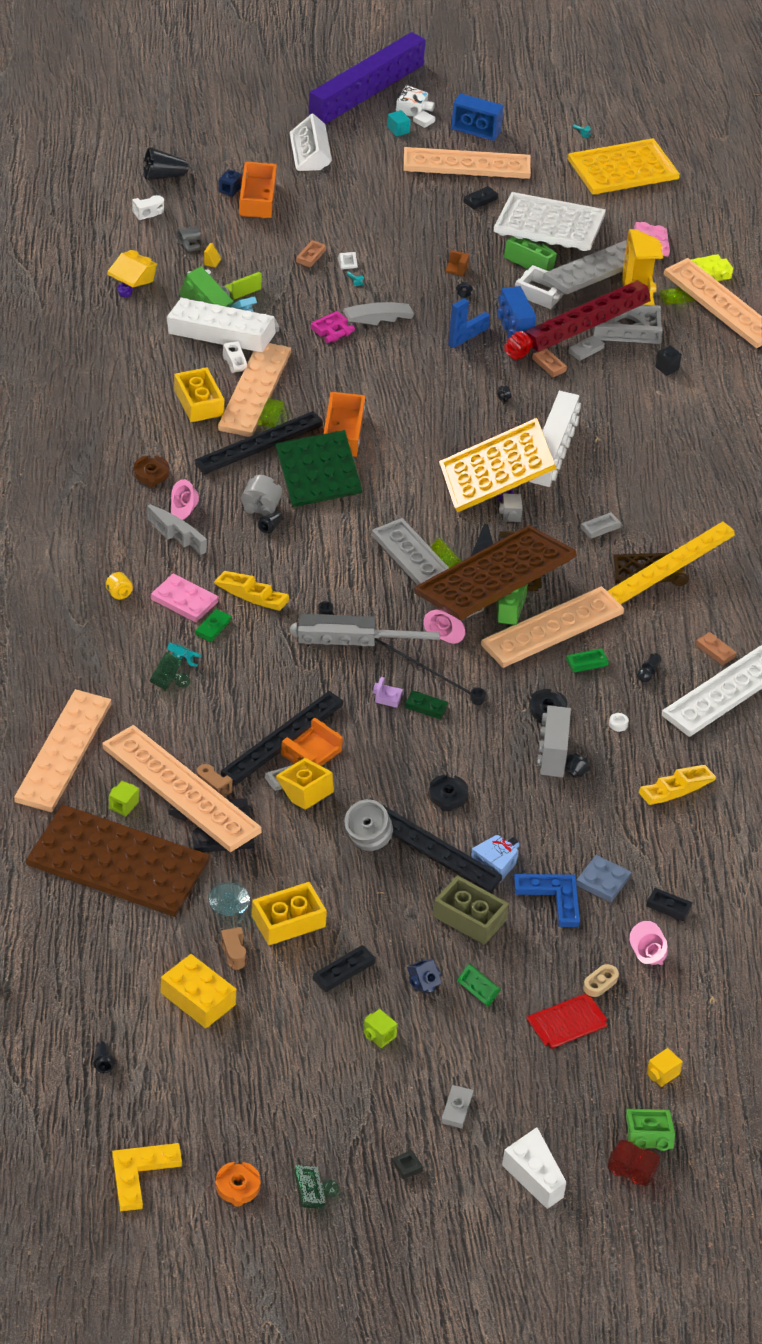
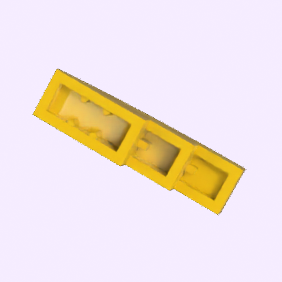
M223 571L214 581L215 585L229 593L266 608L280 611L290 601L288 594L274 592L271 585L257 583L254 576Z
M706 765L677 769L673 776L658 778L656 784L641 786L638 793L649 805L658 804L693 792L715 781L716 776Z

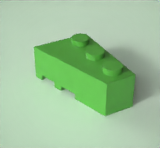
M514 236L507 240L504 258L512 263L523 266L525 269H529L533 265L546 271L554 269L557 255L556 252L545 244L540 245L528 238L518 239Z
M202 266L186 274L179 293L181 297L189 300L202 301L229 308L232 307L234 302Z
M527 584L495 602L498 623L517 625L527 596Z

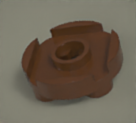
M143 456L135 461L133 476L147 486L154 487L169 477V464L164 458L154 456V458Z

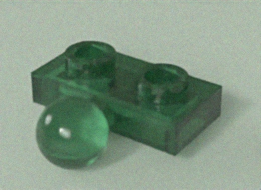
M166 652L149 682L166 691L172 679L175 680L178 687L185 688L190 684V677L186 673H176L183 661Z
M297 1165L295 1167L294 1174L301 1207L322 1209L326 1204L324 1196L334 1197L338 1194L339 1185L336 1181L329 1179L321 1183L317 1166Z

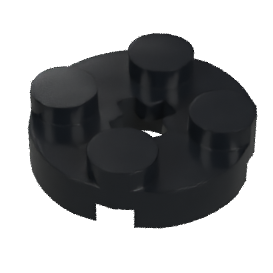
M541 689L532 694V698L529 701V711L537 718L539 723H542V715L547 713V706L545 704L567 708L568 702L566 697L558 691L556 694L551 692V689Z
M440 775L431 781L428 796L432 803L440 807L441 810L451 811L467 802L468 785L458 776L452 778L448 777V775Z

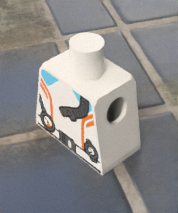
M406 85L397 99L396 111L402 110L407 116H416L425 110L433 112L435 103L428 101L427 92Z

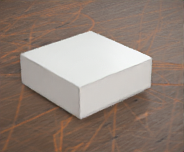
M422 111L413 117V122L425 128L435 122V117Z

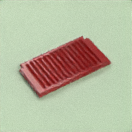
M586 993L526 1017L544 1045H549L551 1049L607 1027V1018L592 997Z

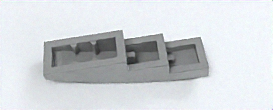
M395 302L361 304L344 308L343 310L348 321L377 326L380 320L395 322L397 317L412 319L414 315L409 304Z
M151 504L147 506V520L167 540L174 537L183 547L191 545L199 555L206 553L207 539L195 528L163 509Z

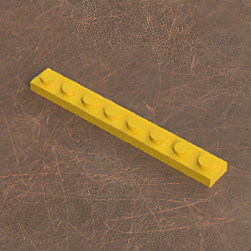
M722 521L607 592L621 605L735 536L734 530Z

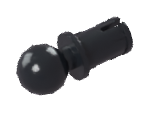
M652 653L647 662L642 664L641 669L637 672V678L641 682H648L651 679L652 675L656 672V667L662 660L661 656L657 653Z

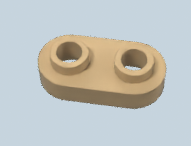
M609 964L600 966L585 979L583 985L584 992L592 997L602 995L616 984L619 976L618 969Z

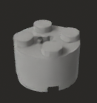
M255 475L254 478H250L241 496L244 510L249 514L256 512L263 516L274 513L282 496L281 486L279 484L277 486L273 483L274 479L265 475Z

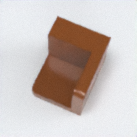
M451 250L445 272L464 277L468 269L470 254Z

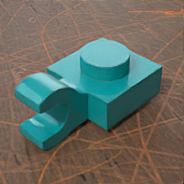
M169 642L167 650L172 652V656L179 659L185 657L190 666L198 667V664L193 662V658L195 656L201 658L202 655L200 653L193 652L177 643Z

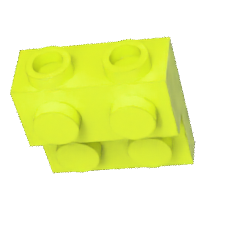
M718 254L691 259L692 262L717 281L732 278L733 267L727 259H721Z

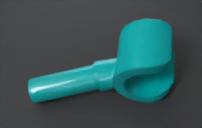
M575 124L573 125V128L581 131L582 137L588 138L591 133H588L591 130L590 126L583 128Z
M347 272V275L352 278L354 286L364 285L362 281L364 280L363 275L355 276L351 272Z

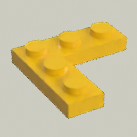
M179 1143L112 1151L120 1212L143 1209L139 1171L182 1167Z

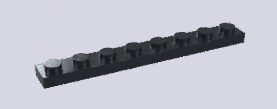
M314 411L199 457L195 459V466L204 475L271 448L277 443L288 441L323 426V420Z
M331 691L326 692L223 768L221 776L225 777L228 775L232 779V785L236 786L281 752L282 741L288 737L293 741L311 727V720L313 718L322 722L343 706V700Z
M384 806L392 822L393 837L489 893H492L502 880L501 874Z

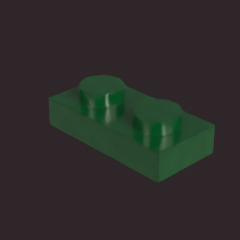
M413 690L405 703V708L441 720L448 708V702Z

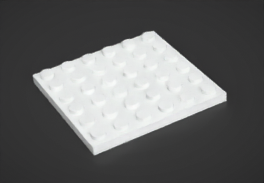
M511 192L494 226V232L502 236L512 235L518 239L528 238L534 242L544 241L550 245L560 244L566 248L575 247L579 250L587 251L591 250L605 217L606 209Z

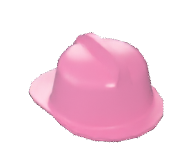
M184 479L176 482L171 492V514L182 520H185L199 501L198 492L193 488L190 481Z
M442 609L432 610L424 617L423 625L427 632H440V639L452 644L463 640L465 636L463 623Z
M651 921L638 923L633 927L629 938L637 958L645 964L663 965V961L667 957L668 945L662 931L657 924Z

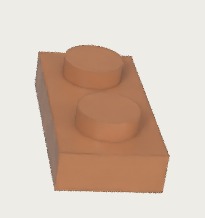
M311 240L296 257V263L311 268L326 251V245Z
M548 349L533 353L532 359L552 377L566 372L567 366Z
M710 632L696 640V646L722 666L736 658L737 652Z

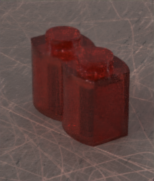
M620 1140L609 1158L608 1169L617 1176L630 1178L635 1184L648 1186L659 1167L660 1157L652 1151L640 1149L631 1142Z

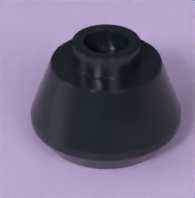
M570 753L567 755L565 768L570 776L574 778L577 776L581 777L591 769L590 762L579 754Z

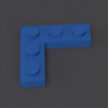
M465 298L452 305L448 342L451 348H455L481 332L486 331L490 325V314L487 312L467 322L469 301Z
M514 874L515 895H556L558 927H579L580 918L575 875Z

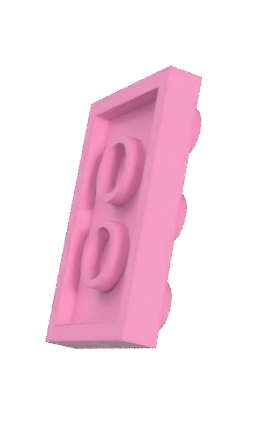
M636 222L634 229L659 239V242H662L663 256L668 257L670 248L667 229L660 225L653 226L646 222Z
M174 573L151 593V600L196 623L218 603L219 596Z

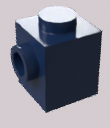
M228 169L219 178L220 193L233 197L241 189V173Z

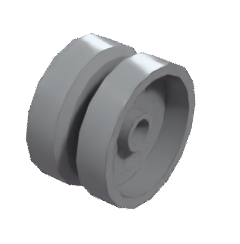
M366 799L356 802L347 811L344 820L345 828L356 847L364 851H375L387 845L392 837L393 826L387 810L381 803Z

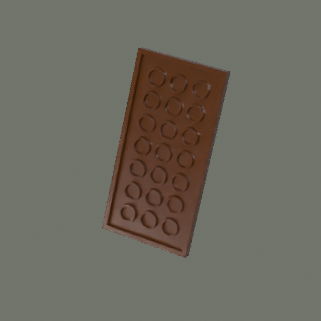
M528 525L415 586L414 592L416 595L461 621L473 613L482 610L484 607L495 603L504 596L511 594L513 591L526 586V584L540 578L542 575L553 571L562 564L569 562L577 557L575 549Z
M62 804L26 858V865L176 917L210 861V855Z

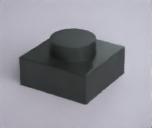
M413 1150L393 1158L392 1163L402 1180L423 1171V1166Z

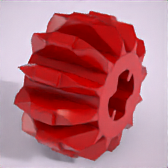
M523 331L515 332L514 335L507 339L504 351L515 361L521 360L523 356L530 352V349L533 347V340Z

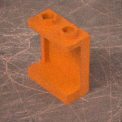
M313 718L311 720V727L293 741L287 737L282 741L281 755L294 764L303 758H307L323 766L342 751L343 737L326 726L325 723Z

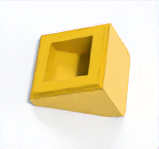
M210 243L204 251V265L216 268L221 257L214 244Z

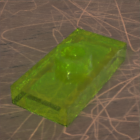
M268 398L258 418V424L275 427L285 402Z
M438 538L430 547L449 568L462 562L441 538Z

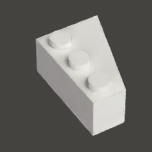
M537 1127L504 1150L502 1166L543 1206L548 1209L564 1198L566 1180Z

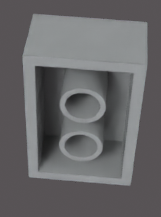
M548 705L547 713L542 715V725H545V727L541 726L540 739H543V741H539L538 752L542 753V755L538 754L537 766L541 767L540 775L564 776L571 708Z

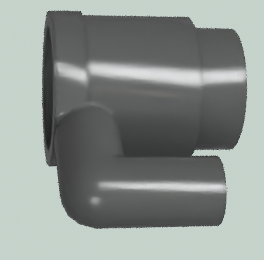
M198 227L177 229L178 242L184 246L186 252L201 250L200 244L190 245V243L196 242L201 238Z

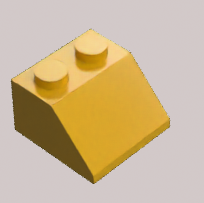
M129 250L120 254L107 274L131 287H137L153 282L157 263L151 261L152 259L139 255L135 250Z
M303 758L276 775V779L291 802L305 810L334 792L333 773L307 758Z

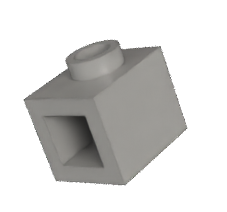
M503 494L502 503L499 504V514H502L503 522H521L523 509L521 494Z

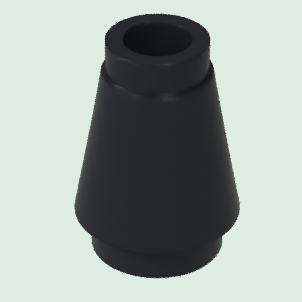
M275 512L261 517L258 522L259 530L263 533L273 532L283 520L282 514Z
M105 1041L98 1042L95 1049L93 1065L100 1073L110 1072L115 1065L114 1057L108 1043Z

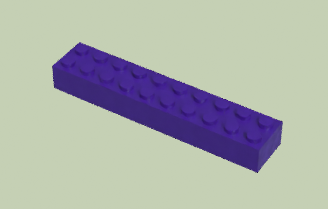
M411 32L309 92L308 116L313 113L322 122L327 124L424 65L426 39Z

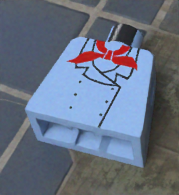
M495 835L472 848L471 857L501 874L503 880L517 863V848L520 844L514 837L506 841L499 835Z

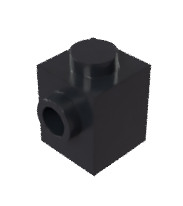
M671 345L658 351L655 367L668 376L679 370L682 354Z

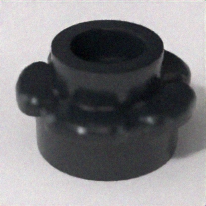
M461 282V284L457 285L456 290L460 297L467 298L471 295L473 288L468 282Z
M508 386L499 387L497 391L499 400L504 399V402H507L508 399L512 398Z

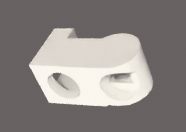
M156 195L144 200H139V198L132 199V212L139 220L162 214L164 212V198Z
M239 342L223 344V358L227 361L231 372L244 371L247 368V364ZM235 347V351L231 352L229 348Z

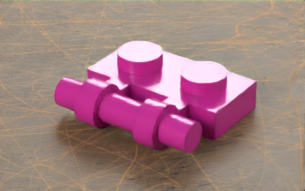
M338 311L311 323V329L320 337L327 335L324 337L326 343L335 342L340 337H346L355 331L353 325L347 326L348 319Z

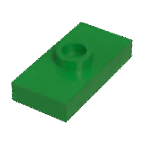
M215 609L195 630V635L212 642L232 621V616Z
M602 648L571 654L566 657V661L573 673L605 667L609 664V660Z
M468 964L457 979L462 986L486 1006L492 1004L501 990L500 987L472 964Z

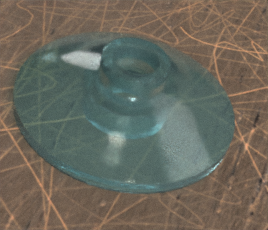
M228 882L215 886L209 893L208 902L215 912L221 915L233 916L247 909L250 903V896L243 886Z

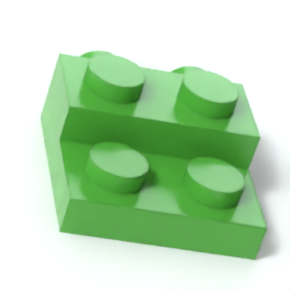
M626 1109L629 1148H636L638 1150L656 1148L661 1151L674 1149L675 1131L670 1110Z

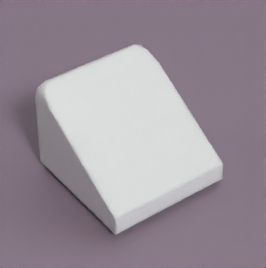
M355 252L339 253L338 261L341 270L358 268Z

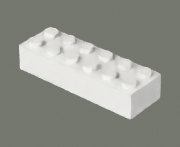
M180 298L167 316L169 334L222 345L238 341L242 349L263 352L276 333L274 316L189 300L187 298Z
M563 391L558 392L543 429L544 437L558 470L561 468L562 459L565 458L566 448H569L570 437L574 436V426H578L579 416H577V413L580 412L581 408L579 395ZM555 469L529 482L550 487L552 481H556L558 471Z

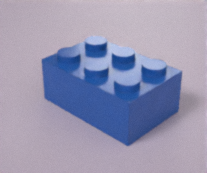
M460 93L453 103L451 129L495 141L501 132L504 105Z
M521 286L501 288V296L498 297L500 306L497 309V316L502 321L503 329L507 331L508 339L515 332H525L535 327L536 315Z

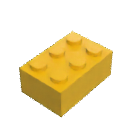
M208 367L174 374V391L190 422L223 416L224 398Z
M310 882L252 900V917L268 946L326 927L327 911Z
M192 954L161 976V994L204 1028H208L236 1005L237 989Z

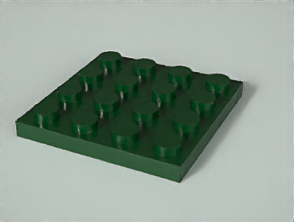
M345 430L275 444L292 507L362 493L361 483Z

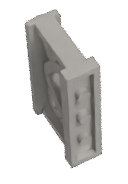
M641 305L593 327V335L599 340L660 344L662 337L661 306ZM620 319H632L637 323L629 325L617 321Z

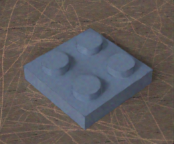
M595 855L577 878L576 886L611 903L630 879L631 872Z

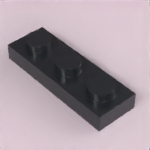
M361 945L315 972L313 980L325 992H328L375 964L376 957L364 945Z

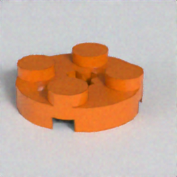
M230 1162L222 1166L217 1172L216 1191L222 1199L232 1203V1205L242 1206L258 1195L261 1187L260 1175L258 1170L251 1164L245 1162L235 1164V1162ZM234 1180L237 1182L242 1180V1185H234Z

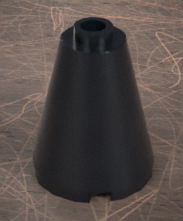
M149 147L146 150L144 157L146 167H143L144 179L179 177L188 173L189 164L185 159Z

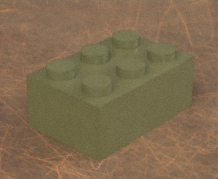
M457 875L434 900L433 917L485 945L507 920L509 903Z

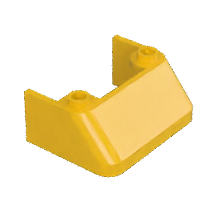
M629 229L622 272L623 286L636 280L647 285L651 301L643 305H655L653 292H656V282H653L652 277L655 259H663L662 242L637 229Z

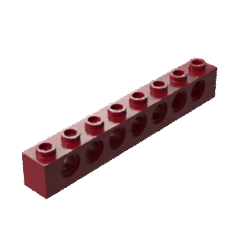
M636 280L526 330L525 333L533 340L532 349L540 352L650 302L649 288L647 285Z

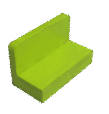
M257 272L225 285L230 292V297L234 300L260 290L262 274Z

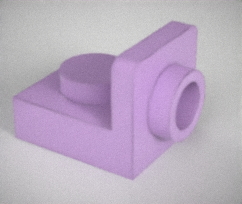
M381 677L379 683H375L373 688V694H376L375 703L397 708L403 689L384 685L385 677Z

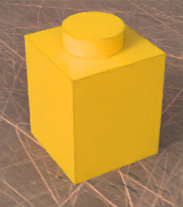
M666 1048L649 1060L646 1074H648L652 1081L663 1087L680 1075L683 1061L669 1048Z

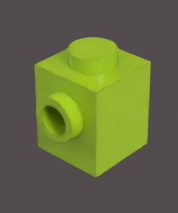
M121 781L117 787H113L109 795V809L125 817L139 802V788L125 781Z
M378 1009L365 1018L363 1034L368 1040L383 1048L397 1037L398 1023L381 1009Z

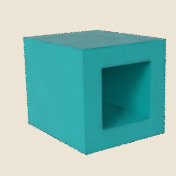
M402 110L388 114L387 127L396 137L410 133L411 120Z

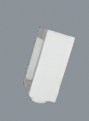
M532 265L516 281L515 287L521 286L529 301L551 309L565 293L543 279V274L548 271ZM535 281L551 289L546 291L529 283Z

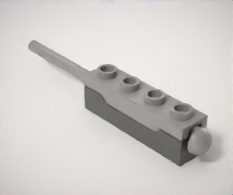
M300 614L299 626L298 622H295L290 627L291 634L299 637V643L375 646V638L380 637L440 640V632L377 630L375 616Z

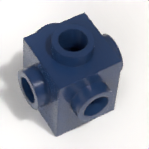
M423 959L407 967L410 975L409 982L415 991L429 993L436 989L435 986L442 984L440 970L432 959Z

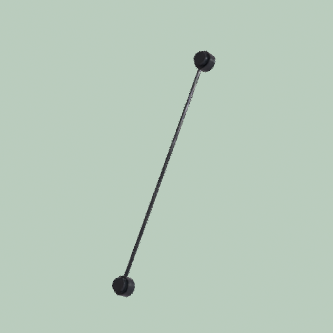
M328 601L321 602L318 606V613L335 615L333 614V604ZM375 638V641L470 694V700L473 704L481 705L485 701L486 692L484 689L473 688L470 692Z

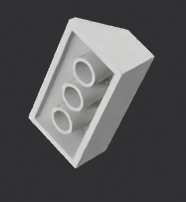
M312 113L290 131L295 167L298 171L321 170L332 161L325 123Z

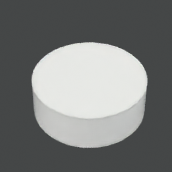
M615 713L610 716L609 727L612 730L621 732L628 728L629 719L626 715Z

